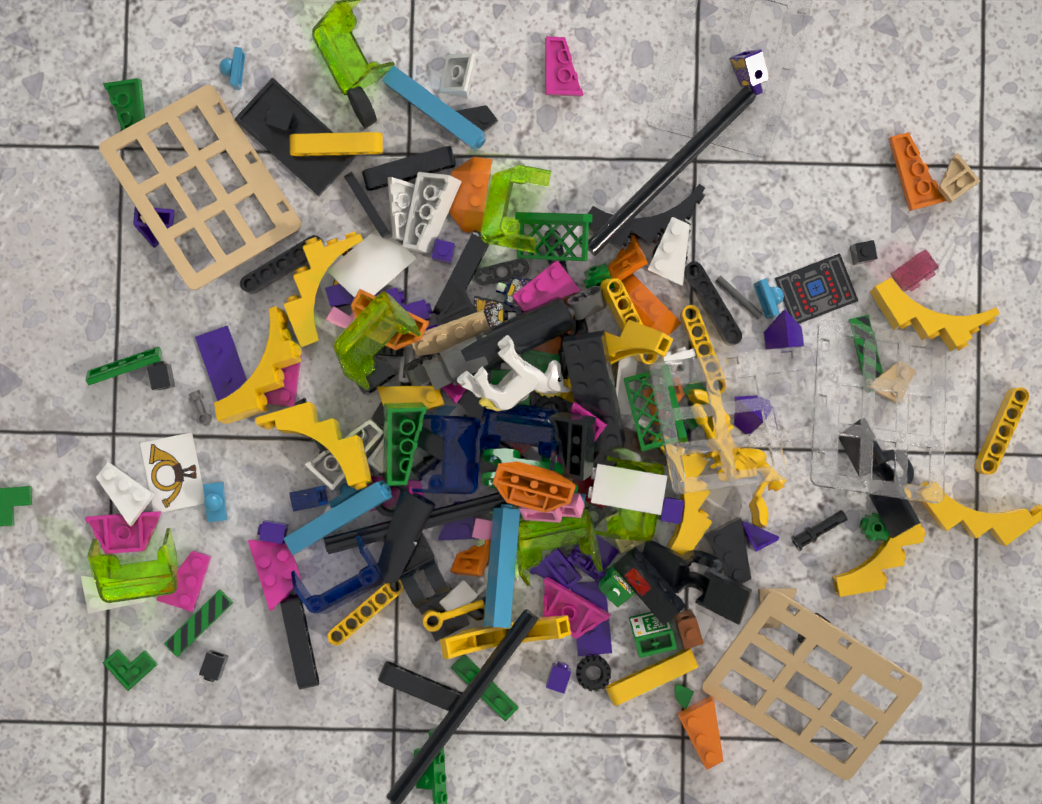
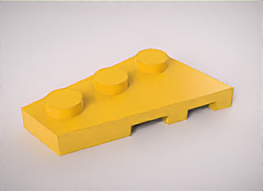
M433 386L377 387L383 406L388 403L423 402L427 407L426 411L444 406L440 390L435 391Z

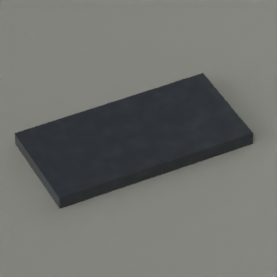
M272 77L234 120L320 197L357 155H290V135L270 129L265 124L264 117L267 110H270L271 105L290 111L297 117L291 134L334 132Z

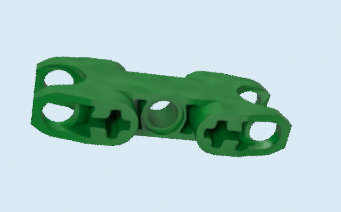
M508 448L484 450L483 460L496 467L499 463L519 461L556 471L560 475L564 474L562 464L557 461L558 455L546 454L541 457V461L520 459L519 451ZM496 472L483 473L481 484L497 489L493 484ZM577 485L575 487L574 493H577L578 491Z

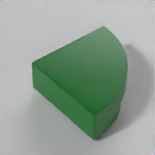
M676 683L674 688L675 697L678 703L687 709L694 691Z

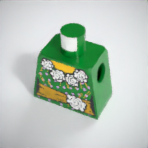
M613 563L605 570L606 575L602 579L600 578L599 589L616 607H620L635 592L613 567L615 563Z

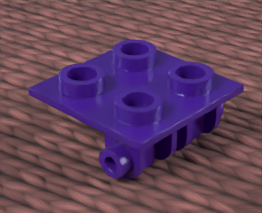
M589 529L567 560L597 581L606 575L605 569L619 551Z

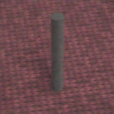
M721 275L717 278L716 282L757 319L762 316L763 313Z

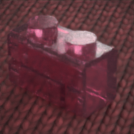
M925 249L895 269L890 275L903 292L907 290L912 292L920 286L919 282L925 278L927 281L935 276L936 273L934 271L939 266Z

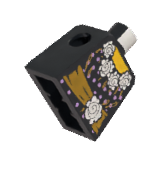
M474 296V309L476 312L483 310L489 329L516 316V311H505V302Z

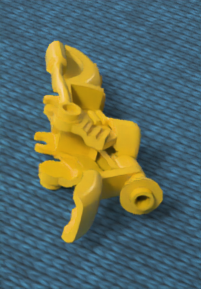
M699 389L690 390L688 399L690 402L695 403L690 407V411L697 424L702 426L707 438L705 445L711 450L706 454L705 459L714 458V464L710 465L712 469L724 466L717 471V479L723 483L730 480L747 479L748 477H755L756 470L763 477L752 495L753 499L749 503L752 524L760 528L767 527L768 508L761 495L767 485L768 491L773 489L776 492L785 487L784 483L787 480L778 476L774 469L766 462L767 455L764 451L754 448L740 449L732 442L730 430L734 427L730 424V417L727 412H724L721 400L716 394L712 395Z

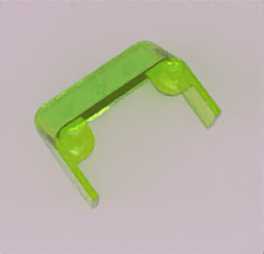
M361 0L336 1L312 29L313 40L343 95H347L346 90L358 86L365 88L379 81L395 65L393 61L384 64L373 61L368 64L352 33L357 24L356 16L352 10Z
M517 165L498 171L493 175L481 227V239L485 243L533 253L536 252L538 238L520 235L519 222L514 218L506 217L513 183H532L549 187L551 170Z
M387 292L379 293L338 336L333 346L343 374L366 390L370 388L366 376L374 370L373 357L397 332L402 335L410 332L418 337L421 335L415 320Z
M608 456L606 458L608 461L617 462L616 467L664 475L662 464ZM620 508L619 516H613L608 521L607 531L596 530L595 534L619 540L650 541L655 535L658 514Z
M583 509L581 518L562 516L560 523L524 519L519 521L517 562L519 575L526 586H531L529 568L536 567L542 562V551L579 544V549L584 555H591L599 572L602 571L599 544L591 515L587 509Z
M171 528L166 529L163 546L157 552L158 560L120 565L116 555L110 553L101 554L97 538L92 540L87 557L99 597L102 601L114 603L169 595L176 592L178 587V563Z

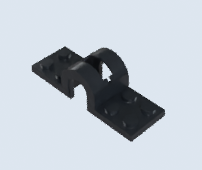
M865 418L859 419L837 435L859 478L875 474L882 480V490L871 493L869 497L892 539L920 524L921 522L903 491L904 488L912 484L911 482L914 478V469L910 460L897 450L891 449L882 452ZM895 461L898 463L903 472L902 477L898 478L894 469L886 462Z
M422 532L419 537V544L400 580L414 607L419 609L421 615L430 609L443 613L446 610L439 602L453 589L442 576L438 567V561ZM424 569V573L436 593L433 596L425 598L413 575L418 570ZM462 614L455 618L444 620L441 628L431 632L435 642L469 625L470 622L466 614ZM430 616L427 619V624L434 625L437 622L436 616Z
M651 539L646 540L642 554L655 567L659 575L668 582L675 593L678 594L687 587L698 589L702 595L696 599L695 603L738 625L742 623L752 589L722 575L723 567L718 558L699 550H691L681 555ZM692 563H698L709 568L703 575L691 572L688 566H691Z

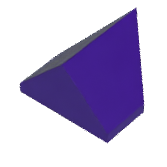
M135 207L133 225L150 245L155 248L159 242L148 225L144 224L140 218L141 214ZM154 208L167 229L173 226L175 210Z
M785 309L763 332L766 351L804 346L802 327Z
M759 395L734 397L733 425L746 436H750L766 420L773 407Z
M742 521L744 536L749 549L757 552L779 540V536Z

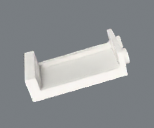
M597 464V468L593 467L591 479H595L594 487L590 486L588 498H591V503L661 515L667 476Z

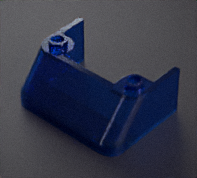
M517 404L508 410L495 411L484 406L476 438L475 463H480L482 450L497 449L500 441L537 445L539 455L551 459L550 470L554 471L558 440H555L554 434L556 432L550 416L559 412L558 410Z
M424 415L423 419H431V430L433 433L443 435L442 474L432 475L428 482V488H412V492L432 494L475 493L478 488L479 420L476 417Z
M360 535L356 537L359 551L368 566L362 568L359 574L324 593L311 596L296 572H291L293 589L311 613L328 614L383 583L384 579L377 565L378 563Z

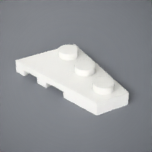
M674 217L671 218L647 269L683 286L689 224Z

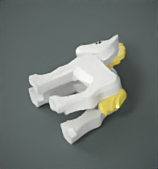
M508 335L498 342V346L501 349L498 354L512 370L505 375L498 385L488 383V373L483 366L474 376L465 371L457 378L458 383L462 387L472 391L476 397L481 398L479 400L481 406H487V409L495 411L513 408L520 401L527 399L529 393L533 390L541 396L545 395L548 398L571 391L566 384L567 380L563 379L561 365L558 361H551L544 374L536 367L524 361L515 352L514 343Z

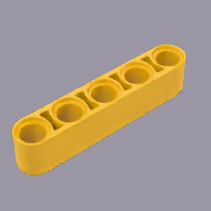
M379 132L290 135V155L383 153V133Z
M615 278L603 280L601 283L602 293L621 332H623L628 317L631 318V321L643 325L621 280ZM612 282L615 286L613 292H611L609 289V285ZM619 300L623 301V307L621 309L618 308ZM643 354L633 355L637 362L643 364H653L657 359L655 354H648L646 360H644Z
M688 305L682 309L680 318L691 348L695 349V358L708 392L714 395L721 394L726 390V381L699 309L694 305ZM690 309L694 312L693 319H688L685 316L686 310ZM693 327L701 330L700 337L693 336ZM700 345L707 347L708 352L706 355L699 353ZM707 363L713 364V373H708L705 370ZM714 381H718L721 384V389L718 392L712 388Z
M1018 387L1011 388L1006 392L974 464V468L979 474L991 475L997 471L1028 403L1030 395L1027 389ZM1016 392L1020 394L1019 401L1015 399ZM1008 409L1012 411L1011 418H1008L1007 416ZM1001 426L1005 430L1003 436L999 434V428ZM992 444L997 446L995 453L991 451ZM985 461L989 463V468L986 471L983 468Z
M399 579L401 584L400 590H394L391 583H385L334 626L327 636L329 643L335 646L342 644L404 590L401 580ZM383 593L386 596V602H379L377 594ZM369 606L372 613L365 615L362 612V607ZM349 618L356 620V627L352 628L348 625L347 621ZM334 631H339L342 634L341 640H336L333 637Z
M688 648L606 686L605 689L613 706H617L696 669L699 665L691 648Z

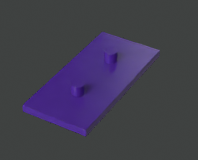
M227 325L195 337L217 401L228 397L247 381Z
M600 580L579 582L571 587V591L608 612L607 597L599 589ZM609 619L601 622L595 628L585 632L584 635L576 639L578 656L612 653Z

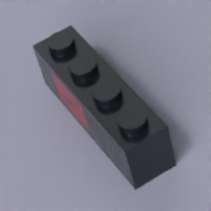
M636 547L627 552L613 565L615 570L663 626L686 607L682 599L669 586L668 582L659 575L655 567L647 561L642 552Z

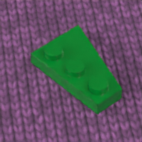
M135 78L103 83L110 96V102L116 110L122 130L145 118L141 79Z

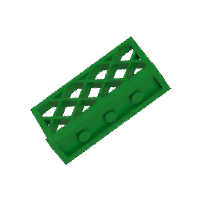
M515 212V220H518L517 258L587 261L589 222H592V214ZM524 224H529L533 229L528 236L524 233ZM543 225H546L550 230L545 237L539 231ZM561 225L567 230L562 237L556 232ZM577 226H583L582 235L578 238L573 230ZM535 234L541 239L536 246L530 240ZM552 234L558 240L553 247L547 241ZM569 235L575 240L570 248L564 242ZM528 243L532 250L528 255H523V247ZM543 244L549 249L545 255H542L538 250ZM560 244L566 250L562 256H559L555 251ZM577 245L582 249L581 257H576L572 252Z
M668 364L660 366V369L623 378L642 451L680 442V444L688 442ZM658 375L660 381L656 387L647 383L650 377ZM638 381L642 384L638 391L635 392L629 388V382ZM644 386L653 389L649 398L640 394ZM656 392L664 396L661 405L652 401ZM637 397L647 401L642 410L634 406ZM649 403L658 407L654 416L644 412ZM661 410L669 414L665 423L656 418ZM642 414L651 419L646 428L638 422ZM654 421L663 425L659 434L649 430ZM665 428H668L674 432L675 438L665 439L661 435ZM646 433L656 437L652 444L644 445L643 438Z

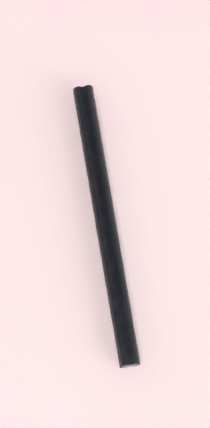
M745 86L588 239V251L593 256H596L755 100V93Z
M500 492L435 508L424 529L493 512L494 508H501V504H513L507 503ZM391 520L325 537L326 552L332 554L385 540Z
M524 609L386 795L387 799L392 801L393 804H402L539 618L530 610Z

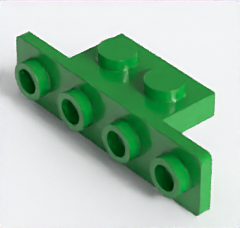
M435 729L429 731V737L432 735ZM444 747L416 783L417 789L432 790L433 804H447L448 800ZM421 748L414 749V757Z

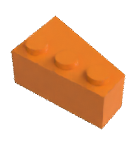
M709 696L677 713L706 770L724 761L714 699Z

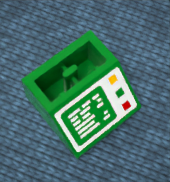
M652 612L628 617L639 658L677 649L670 621L663 626Z

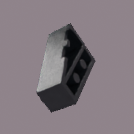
M561 411L551 415L550 420L554 424L556 432L554 436L555 440H558L559 455L565 477L585 480L593 475L596 417Z
M736 517L704 534L715 557L722 563L723 572L726 577L740 584L752 579L741 518Z

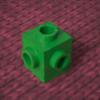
M606 263L593 266L585 271L586 279L583 281L586 289L593 286L601 287L603 280L611 278ZM613 282L609 285V289L615 287Z
M872 513V516L865 514V518H862L860 521V533L866 534L865 538L872 541H877V538L887 541L889 533L879 514Z

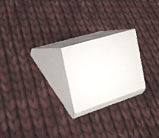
M475 54L447 55L439 92L468 99L476 65Z

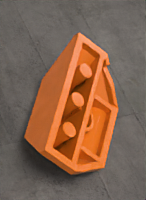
M472 157L451 173L452 177L462 182L449 213L463 232L473 233L474 230L482 233L493 159Z
M633 273L621 281L644 326L661 331L669 336L682 323ZM619 300L618 308L621 309L623 307V301Z
M359 289L351 304L360 334L393 350H398L421 340L429 325V321L362 289Z
M519 461L499 463L493 479V484L507 503L543 513L570 504L576 484L556 471Z

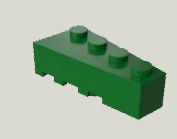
M423 402L384 404L383 480L387 486L407 485L414 452L417 449V441L423 425L422 421L427 410Z

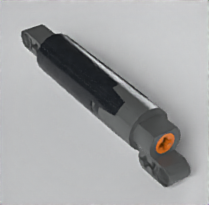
M593 286L571 296L567 300L568 306H566L561 297H555L439 352V355L436 353L421 356L405 365L404 370L412 386H419L430 381L435 391L451 383L456 386L459 384L457 378L465 371L474 376L482 366L487 371L505 362L498 354L501 351L498 342L508 335L512 339L515 352L521 355L573 330V319L581 320L603 310L607 304L601 287Z

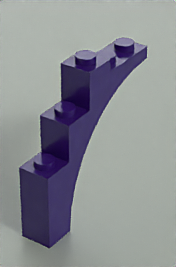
M341 284L325 288L330 307L351 306L355 297ZM397 287L378 292L374 295L426 321L430 320V314H433L430 303L426 304L425 299L403 305V302H406L403 291L399 292Z

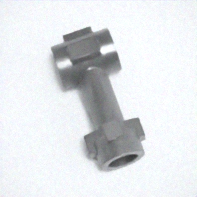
M200 390L189 393V402H194L199 414L196 419L197 423L204 426L210 425L213 417L205 411L201 401L204 398L203 393H200Z

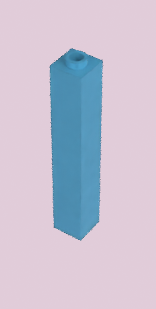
M393 65L382 80L386 86L472 150L476 151L477 148L480 149L484 145L486 135L482 130Z
M383 480L376 482L284 537L283 539L292 555L302 552L392 498L391 489Z
M501 504V508L493 509L484 626L511 627L520 510L513 509V505Z

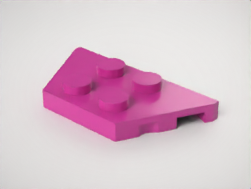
M161 511L142 512L132 526L127 523L122 514L87 516L85 520L92 527L93 534L100 541L105 554L146 551L161 516Z
M248 540L268 608L272 611L276 608L277 604L285 599L302 582L295 557L290 552L287 544Z
M549 577L544 579L543 617L568 615L570 636L575 639L584 635L585 632L592 630L601 622L608 620L611 616L607 611Z

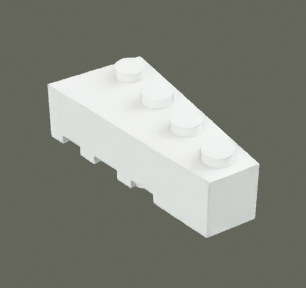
M418 172L402 245L403 248L417 253L431 254L435 240L438 238L462 181L450 175Z
M369 419L345 438L355 435L361 437L366 458H368L383 440L384 429L375 421ZM329 450L322 452L318 457L305 464L333 491H339L343 484L347 482L340 464Z

